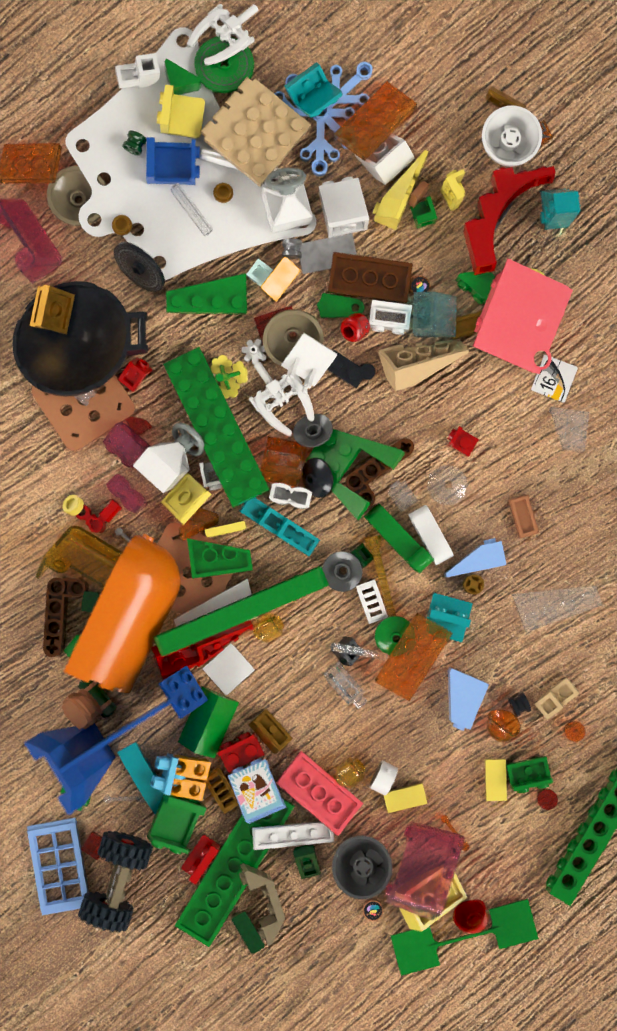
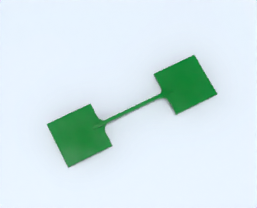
M528 899L489 909L492 920L491 927L476 934L471 933L437 942L433 939L429 926L423 931L408 930L390 935L401 976L440 966L437 955L439 946L488 933L495 934L499 950L539 939Z

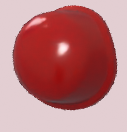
M479 899L460 903L453 912L455 925L465 933L476 934L484 930L488 924V913L485 903Z

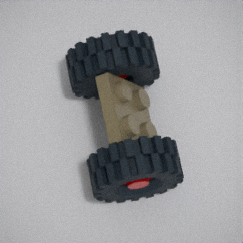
M108 831L103 833L97 853L101 859L112 862L114 868L106 893H85L78 913L81 921H86V924L93 925L92 927L101 928L104 931L125 932L128 929L134 907L129 902L124 901L126 893L124 887L126 882L129 883L132 874L130 869L144 870L147 868L153 846L148 841L123 832Z

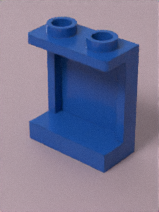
M147 137V184L195 185V178H199L200 166H195V159H200V146H196V139H192L191 143L155 142V137Z

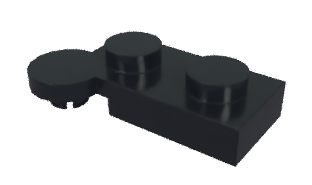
M333 350L337 353V356L327 371L353 388L357 389L363 379L370 380L375 376L373 365L364 364L360 367Z

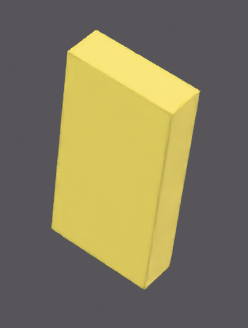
M242 521L205 529L206 537H214L246 530V522Z
M485 759L486 801H507L506 759Z
M423 783L389 790L387 795H384L388 813L427 804Z

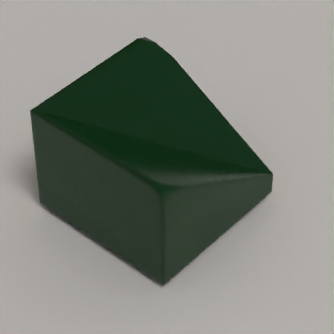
M84 591L81 611L93 612L101 592Z

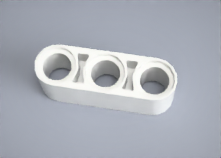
M427 505L408 514L426 550L434 558L433 562L435 565L454 556Z

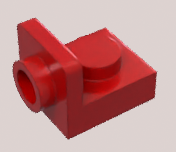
M137 357L129 362L118 380L134 392L153 369L149 367L148 362Z
M460 426L457 430L453 428L447 437L450 440L448 446L467 457L470 456L479 441L478 438L464 431Z

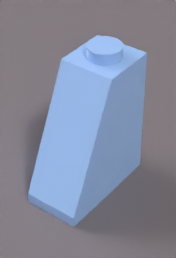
M449 667V720L453 722V727L464 731L465 728L470 730L489 684Z

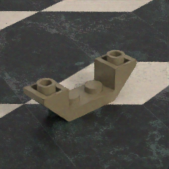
M243 863L240 865L242 872L239 873L242 884H247L250 891L261 887L264 897H268L269 900L266 906L270 915L258 919L260 927L257 928L261 939H265L267 945L270 946L273 944L285 920L281 903L270 875Z

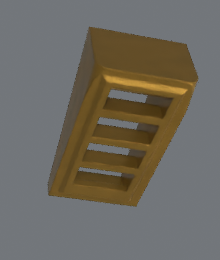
M220 767L210 772L207 780L203 781L206 782V786L225 814L239 805L231 783ZM218 775L221 777L219 780L211 784L210 780H212ZM224 782L225 785L216 791L215 787ZM228 789L229 793L221 798L219 795ZM233 797L234 800L225 805L224 801Z

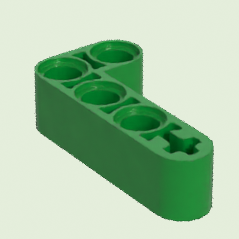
M377 503L364 516L370 525L416 573L420 574L434 561L429 552L420 546L381 504Z

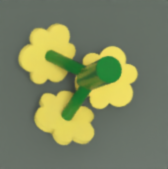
M220 355L218 359L214 358L212 360L213 365H211L210 369L213 374H217L216 380L220 382L221 386L219 387L224 398H234L238 395L239 384L248 381L247 368L242 361L233 364L225 355Z

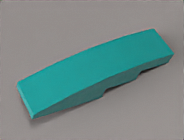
M257 498L244 502L239 512L309 557L320 539Z
M134 742L117 753L153 813L156 814L163 793L150 786L151 778L156 773L148 759L143 755L137 742Z

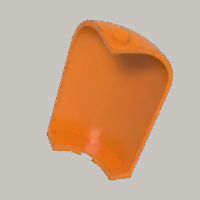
M144 533L143 536H134L118 559L63 672L87 683L89 680L97 681L100 683L99 687L113 691L115 687L119 688L118 691L120 693L131 692L151 651V647L155 643L153 637L160 633L180 589L178 565L174 557L164 547L153 542L155 538Z

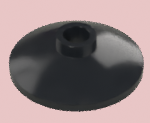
M311 458L305 462L302 469V480L305 488L312 492L314 497L322 498L327 496L333 487V475L330 467L320 458Z

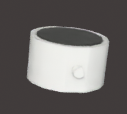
M382 760L373 775L369 788L386 796L396 778L398 768Z

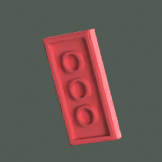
M302 751L298 753L275 782L337 836L340 835L363 805L358 798Z

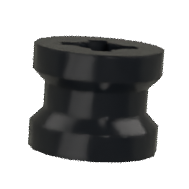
M523 692L519 693L518 697L508 698L511 709L516 717L520 716L522 712L531 711L530 704Z

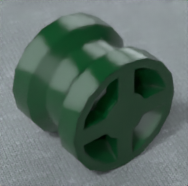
M130 130L127 134L128 139L124 141L122 147L129 153L140 156L142 146L146 144L147 138L136 131Z

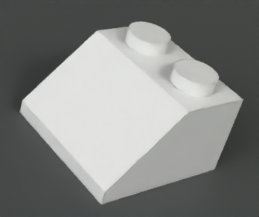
M383 129L355 154L356 158L371 175L385 185L392 181L400 171L408 167L415 159L406 141L386 129Z

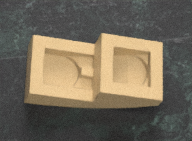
M566 676L534 704L548 720L563 709L566 703L579 695V691Z

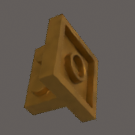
M49 285L38 286L30 326L67 334L75 295Z

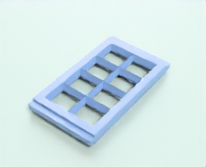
M76 817L27 826L42 915L80 909L85 893H89ZM70 830L72 843L57 846L55 833ZM51 834L53 847L38 849L36 836ZM73 848L75 861L60 863L58 851ZM54 851L56 864L41 867L39 854ZM76 866L78 879L63 881L61 868ZM57 869L59 882L44 885L42 872ZM79 883L81 896L66 899L64 886ZM60 887L63 900L47 902L45 889Z

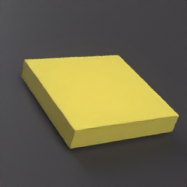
M187 473L161 503L181 523L185 524L209 498L211 493Z

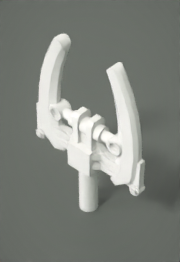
M218 4L195 27L187 41L188 48H192L203 32L211 26V28L216 29V36H220L222 42L228 41L230 46L216 55L204 59L205 65L224 61L239 51H243L250 44L254 43L255 40L254 37H249L248 31L246 29L244 31L241 24L259 11L257 6L253 4L236 18L234 15L230 17L229 11L223 9L222 4ZM218 20L224 23L222 27L217 24ZM231 35H235L238 39H231Z
M261 362L254 366L266 383V388L263 392L261 390L258 391L254 398L249 397V401L272 427L286 436L292 435V431L282 424L271 411L275 406L279 405L282 407L283 402L288 403L290 396L296 394L303 404L308 420L310 422L314 421V411L308 393L302 392L304 386L298 375L295 374L288 384L285 382L287 374L281 376L282 379L277 381L270 377ZM290 385L292 387L291 391L284 393V388ZM269 398L275 399L271 404H266L265 402Z

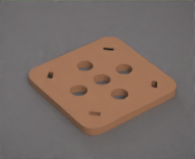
M116 375L105 383L106 390L104 393L97 394L95 390L85 393L89 397L86 405L79 404L78 398L80 395L64 397L48 394L47 396L45 392L34 386L32 387L33 397L65 446L72 451L81 450L130 418L135 412L134 402ZM119 403L122 404L120 411L118 410ZM65 405L72 407V413L69 416H64L61 412L62 407ZM92 411H98L100 414V418L96 422H92L89 419V414ZM73 433L79 434V438L72 437Z
M174 522L166 526L158 544L174 557L178 565L180 585L185 587L186 593L182 597L177 596L171 609L183 614L224 592L233 573L210 576L213 580L210 587L202 585L201 580L203 577L194 579L184 577V569L191 567L187 538L223 544ZM177 535L180 536V539L173 540L172 538Z

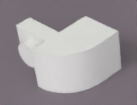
M156 53L136 56L135 63L115 66L119 89L138 86L139 88L149 87L155 84L160 77Z

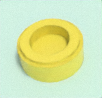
M70 495L63 502V510L70 516L78 515L84 506L83 500L77 495Z

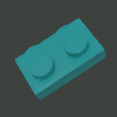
M317 62L284 86L294 106L310 118L320 115L322 110L336 103L343 95L339 88L327 80L320 64Z

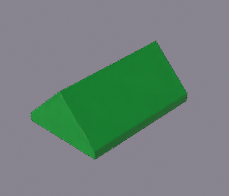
M202 686L201 689L208 701L190 713L178 743L195 754L215 758L239 702Z

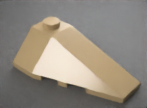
M460 339L436 341L434 345L428 346L422 345V343H415V347L406 348L402 344L378 350L387 381L395 391L416 385L469 353V349Z

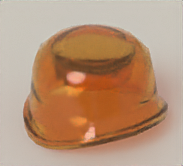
M493 710L488 713L487 731L493 739L505 743L517 737L521 725L513 713L507 710Z

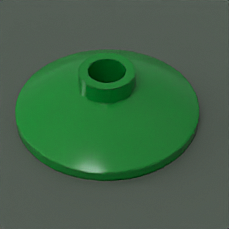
M400 616L385 618L375 630L376 645L383 653L388 655L403 654L410 649L414 642L415 632L413 626L407 619ZM395 635H399V639L397 641L393 640V637Z

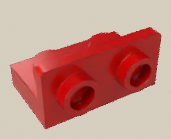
M249 731L238 736L239 740L233 743L227 741L220 745L217 754L221 757L228 773L265 755L255 732L249 734Z
M205 834L202 835L181 867L183 871L190 875L189 881L195 885L220 848V844Z

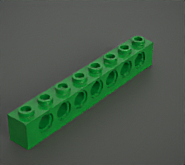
M617 769L610 773L609 782L606 787L600 790L597 803L590 807L588 818L585 823L582 822L578 827V835L575 840L572 839L569 842L564 858L561 857L556 865L557 870L546 881L548 893L569 906L572 905L617 829V796L615 795ZM612 804V810L609 813H605V806ZM599 821L602 822L601 829L594 830V824ZM587 839H591V846L588 848H584V841ZM581 857L580 864L573 865L574 858ZM565 875H571L569 882H562V878Z

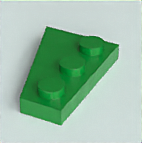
M187 538L192 579L253 571L250 550Z

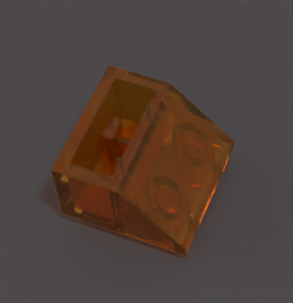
M268 436L261 465V473L265 481L299 487L307 447L299 445L296 441Z

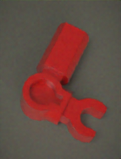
M112 499L99 513V517L95 514L92 515L91 509L86 505L83 506L86 511L85 515L81 516L78 514L75 516L80 520H85V524L89 527L90 531L99 534L104 532L106 523H109L123 507Z

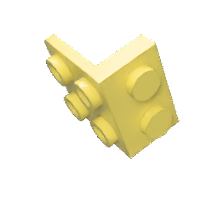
M165 85L164 92H160L159 104H162V111L157 113V124H160V132L199 138L201 136L200 131L202 130L205 100L176 95L173 93V86Z

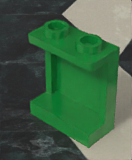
M163 794L147 834L151 845L158 849H163V847L169 848L171 852L179 855L181 853L188 854L189 848L187 846L199 815L204 816L207 808L202 802L194 799Z

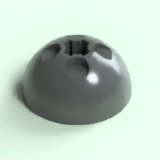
M355 836L349 838L339 846L332 862L334 880L338 887L352 898L369 899L377 896L387 887L392 876L393 865L388 850L381 842L372 837Z

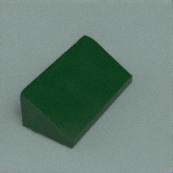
M241 911L231 914L232 922L250 953L255 954L263 949L265 944L247 913Z

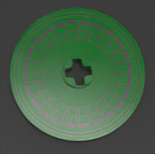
M220 36L206 41L199 48L194 61L197 77L201 79V83L209 90L217 93H231L238 90L237 88L246 77L251 79L254 71V58L249 47H246L243 51L241 50L232 57L221 61L224 64L228 62L227 67L225 65L221 67V62L205 65L204 59L216 55L230 46L228 41L222 42Z

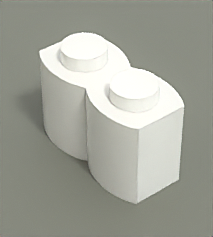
M274 483L271 487L269 499L276 504H290L298 509H307L310 506L312 492L301 487L291 488L283 483Z

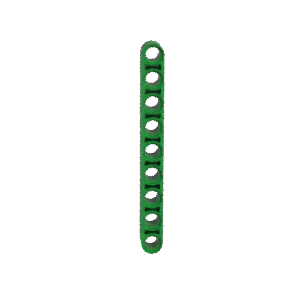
M318 566L162 632L153 638L161 656H165L323 589L329 583L322 566Z

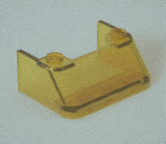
M70 526L43 556L35 578L39 579L48 568L57 573H65L69 568H72L104 589L123 552L82 527Z

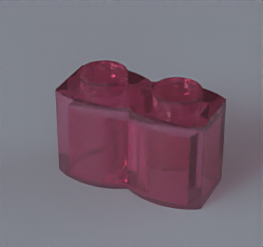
M122 421L116 423L103 440L106 449L112 454H117L122 464L134 468L133 465L145 450L151 447Z
M116 474L106 483L108 490L114 496L120 498L123 506L130 512L138 514L148 504L143 494L134 490L131 482L124 476Z

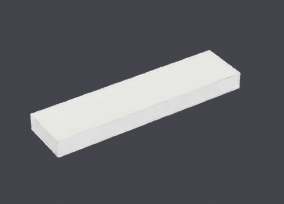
M320 821L252 828L254 850L334 842V833Z

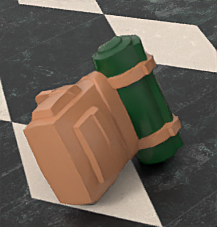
M81 680L78 685L80 689L78 693H71L63 701L61 708L64 714L79 730L93 725L97 721L98 716L101 715L103 718L109 717L116 711L117 706L113 702L114 699L110 698L103 688L99 687V682L89 680L87 683Z

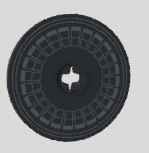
M120 242L114 248L116 263L133 283L150 292H158L164 287L165 278L163 272L147 252L129 242Z

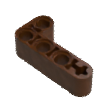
M400 439L390 446L400 449L402 447L401 444L409 445L408 453L404 451L405 454L400 462L409 457L414 451V444L410 439ZM372 458L350 473L346 478L345 485L360 497L364 493L371 496L369 507H371L375 502V494L368 484L391 468ZM369 465L374 466L377 470L376 475H367L366 467ZM351 477L359 478L360 485L358 487L350 486L349 479Z
M60 577L51 579L47 584L43 651L48 657H56L64 652L68 597H81L84 591L89 590V585L84 579ZM56 581L62 584L60 592L54 590V583ZM77 582L83 586L82 592L79 594L74 591V585ZM55 601L61 605V610L58 613L52 609ZM53 622H57L60 625L57 633L51 629ZM50 636H51V637L59 636V638H58V639H55V638L50 639ZM50 645L58 646V650L54 651L50 648Z

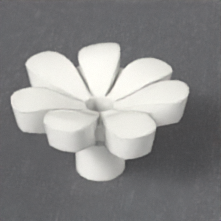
M256 339L255 343L252 340H248L246 342L247 347H242V353L246 354L244 357L245 362L252 360V364L256 365L259 363L258 359L265 361L267 358L263 354L266 351L264 345L261 346L262 340Z

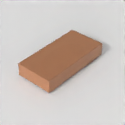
M529 495L508 500L519 539L538 534L539 530Z

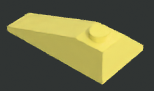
M424 150L384 195L381 203H376L373 210L375 222L395 230L397 229L429 151Z

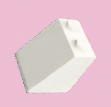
M346 177L342 181L335 183L334 181H326L319 186V196L328 238L368 229L369 216L358 178Z

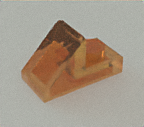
M199 508L191 516L193 521L188 520L185 524H181L179 536L183 541L217 525L219 515Z

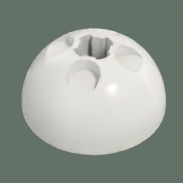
M505 106L497 109L487 118L482 130V143L487 155L493 161L503 166L513 167L528 162L538 152L542 142V129L539 121L534 114L519 106Z

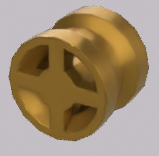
M470 574L464 578L462 586L465 592L476 595L483 590L484 581L480 576Z

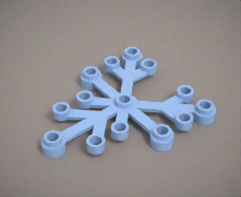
M368 62L359 63L356 74L341 88L340 77L342 76V68L339 65H333L330 69L332 84L339 88L343 95L336 103L322 110L325 113L323 116L312 117L317 122L316 139L300 151V158L305 162L309 161L312 158V154L316 151V160L312 163V172L315 176L321 177L327 173L328 165L324 160V151L328 154V159L331 162H337L340 158L339 150L333 148L324 139L325 123L341 139L340 143L343 148L352 149L356 145V135L351 131L345 132L332 118L341 117L346 121H351L355 117V110L352 107L345 109H334L333 107L336 104H358L362 108L369 105L370 98L365 93L347 95L361 80H368L372 76V66ZM337 69L340 73L335 75L333 70ZM366 70L368 74L362 75L360 72ZM290 74L286 78V84L298 75ZM277 91L274 93L276 96H282V101L300 116L309 117L300 109L295 108L285 98L283 92ZM366 98L367 102L361 103L360 99ZM350 111L353 115L348 117L345 113ZM350 139L352 143L348 145L345 143V140ZM304 152H308L310 154L308 157L302 156ZM337 153L338 156L336 158H332L330 154ZM321 166L323 170L318 172L316 167Z

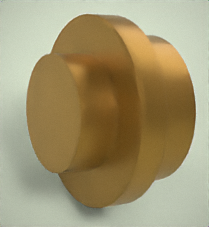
M219 183L213 190L214 198L220 203L229 202L233 197L232 187L227 183Z
M118 215L112 221V229L120 236L127 235L132 230V221L125 215Z

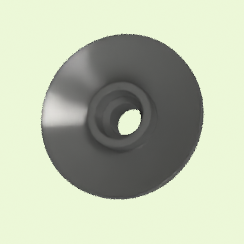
M314 414V421L312 422L305 416L296 423L293 429V436L295 441L303 447H317L324 444L331 437L333 425L328 417L321 414Z
M335 552L323 564L322 569L329 583L328 586L336 591L345 592L352 590L359 584L362 578V565L349 552ZM341 567H345L347 569L346 574L341 573Z

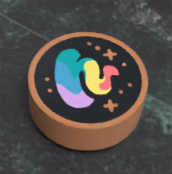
M369 899L364 903L363 914L366 919L376 921L382 917L383 906L379 900Z

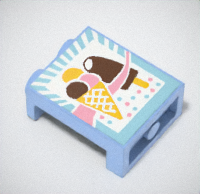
M262 758L252 761L249 767H238L232 770L231 775H228L245 822L249 824L286 808L269 768L270 765L266 759L262 760Z

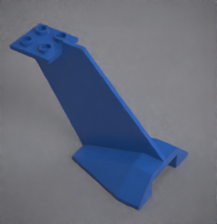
M188 666L183 667L159 683L168 698L167 700L105 738L94 723L86 729L82 728L79 730L77 726L41 732L24 743L35 761L43 756L47 760L65 790L57 798L68 815L87 802L116 758L108 743L170 704L179 718L182 719L208 701Z

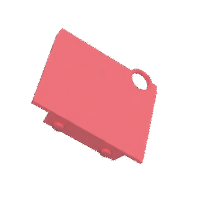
M507 259L502 272L493 279L482 313L476 321L474 332L478 334L473 347L529 372L540 374L541 370L546 369L551 363L552 357L549 349L556 336L558 326L573 290L511 259ZM538 351H544L548 356V362L543 367L537 366L534 362V356Z

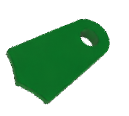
M322 293L321 299L317 304L321 318H346L354 313L363 314L365 309L363 302L359 299ZM353 305L359 306L357 312L352 311Z

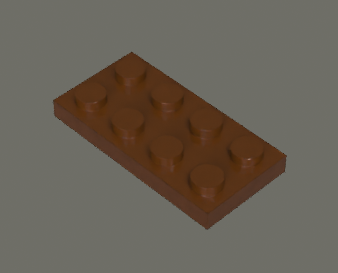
M333 252L328 293L407 304L413 263Z

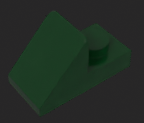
M314 844L294 848V859L301 879L321 875Z

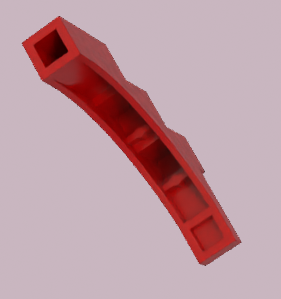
M543 166L533 171L524 170L517 174H514L513 167H501L493 171L491 184L494 194L486 193L479 197L477 208L480 219L474 218L465 222L463 230L474 275L495 271L497 261L494 252V230L499 218L509 204L525 191L536 186L553 183L556 174L554 166Z

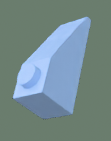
M496 538L484 540V545L476 547L447 570L444 576L451 577L507 565L502 541L496 542Z

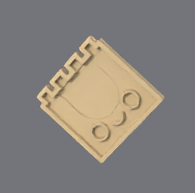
M246 77L237 88L242 94L234 91L225 102L229 110L222 106L212 117L213 121L217 124L215 125L212 121H209L200 132L205 136L204 141L261 187L266 177L279 166L311 128V124L257 79L252 81Z

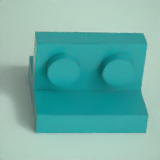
M433 593L423 632L463 642L466 627L469 628L471 623L469 616L473 603Z

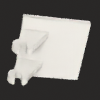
M303 333L281 364L282 367L288 370L285 382L289 384L295 374L304 379L302 392L307 394L308 388L310 389L312 385L315 386L336 358L337 353L306 333Z

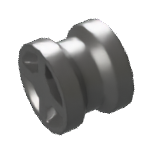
M282 240V245L284 246L282 257L285 256L288 259L302 258V252L300 251L302 240Z

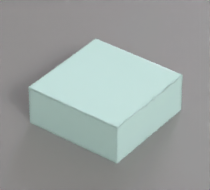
M257 259L246 276L261 287L273 269L260 259Z

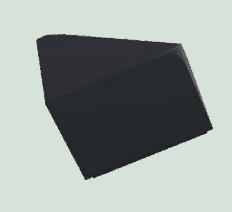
M343 637L332 650L339 661L346 666H352L363 653L352 637Z

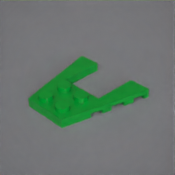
M333 429L331 437L324 444L314 447L305 461L311 458H320L328 464L333 475L331 491L357 520H360L370 503L339 483L361 450L393 470L405 452Z

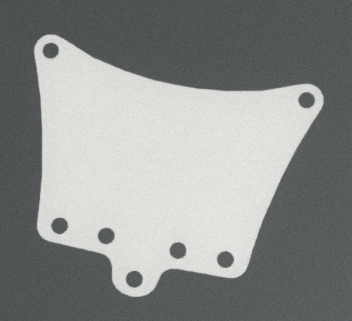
M183 27L175 29L156 52L160 77L155 84L143 88L138 86L122 88L102 108L71 130L66 137V146L92 189L90 199L79 211V222L82 228L88 234L95 237L115 233L112 229V221L118 215L129 217L132 224H142L144 232L141 236H134L130 232L123 237L127 242L143 249L152 258L156 256L165 258L166 266L161 269L165 280L202 263L243 249L310 234L316 226V218L312 213L311 224L306 228L296 227L272 233L262 198L263 187L267 186L264 182L259 187L238 169L201 159H195V166H200L199 178H195V185L147 184V142L142 146L140 156L133 155L122 147L124 141L128 139V132L133 130L146 138L155 137V142L191 143L192 139H196V146H200V153L202 148L214 150L204 141L205 136L202 134L199 138L164 134L160 132V124H157V113L162 111V104H159L160 92H164L165 85H169L164 65L166 58L197 76L194 61L199 50L198 40L192 48H188V46L180 47L176 42L177 37L182 34L190 37L193 32ZM201 83L199 91L182 94V96L205 100L202 129L209 121H212L215 125L217 124L213 121L212 117L220 107L211 90ZM80 139L87 140L90 144L89 150L79 152L76 149L77 141ZM102 172L108 173L111 177L110 183L106 186H102L97 182V176ZM219 183H227L232 187L233 197L229 202L220 203L214 198L213 190ZM92 213H97L101 216V223L96 227L90 226L87 221L88 216Z

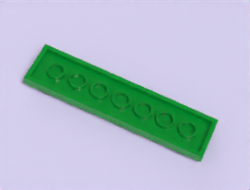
M200 347L164 363L163 365L194 429L204 442L205 452L232 507L234 508L269 491L270 489Z
M282 798L286 808L250 824L245 822L244 816L241 814L175 923V927L204 945L211 946L247 884L243 885L239 873L242 872L240 865L244 863L257 869L269 850L253 849L252 828L284 825L295 807L294 804Z

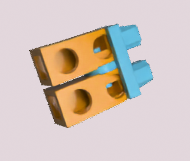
M167 753V756H157L155 767L162 769L163 773L162 776L153 775L150 786L160 790L165 795L202 801L206 782L203 780L208 778L211 762L203 757L195 758Z

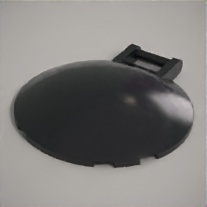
M82 281L61 283L53 287L75 295L67 334L30 326L35 302L34 298L25 307L26 311L21 319H18L12 342L16 365L30 384L45 393L55 396L82 395L108 382L120 369L127 356L148 353V345L146 344L148 313L142 311L127 313L124 306L113 293L94 283ZM131 323H138V344L131 345Z

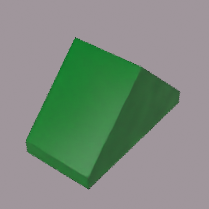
M166 58L164 61L165 73L168 84L173 86L174 94L182 95L201 89V79Z

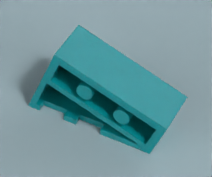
M565 188L540 191L542 203L540 222L544 224V230L568 228L581 212L579 192Z

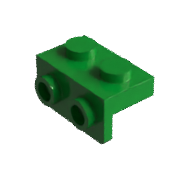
M546 756L506 764L510 787L513 791H517V793L528 792L529 788L533 787L544 789L549 787V784L554 783L550 775Z

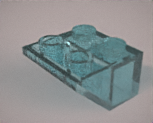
M414 292L413 334L415 337H456L457 297L437 292Z

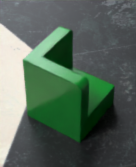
M427 196L425 201L419 202L414 208L410 206L416 229L436 223L437 215L431 196Z

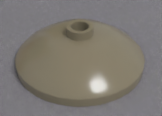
M71 166L62 169L51 179L47 188V201L50 210L60 221L72 226H81L79 211L90 199L92 189L79 166ZM98 175L97 182L102 186H106L103 179ZM81 198L82 202L76 203L75 200ZM97 213L90 214L87 218L88 224L95 222L101 216Z
M298 309L285 310L273 316L263 332V345L269 358L281 366L303 333L323 344V331L316 318ZM295 332L296 335L292 337L289 333Z

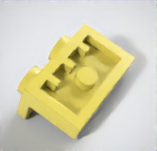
M464 169L448 173L440 190L451 211L459 208L465 196V190L461 184L465 175Z

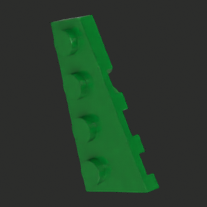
M246 273L167 291L166 313L246 315Z

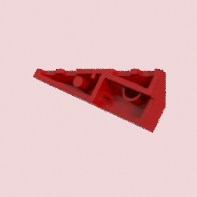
M250 620L165 656H161L157 645L152 646L151 650L162 681L185 666H188L189 670L196 665L200 667L223 651V646L232 640L234 642L239 640V635L248 629L252 631L254 629Z

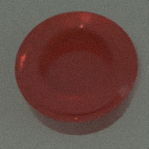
M542 789L537 794V803L545 810L553 809L558 803V797L551 789Z

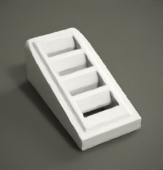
M375 579L357 585L356 589L368 623L371 624L388 618ZM371 587H373L374 591H371L369 593H362V591ZM376 595L375 599L365 602L364 598ZM379 603V606L368 610V605ZM378 610L382 611V613L373 617L370 616V613Z

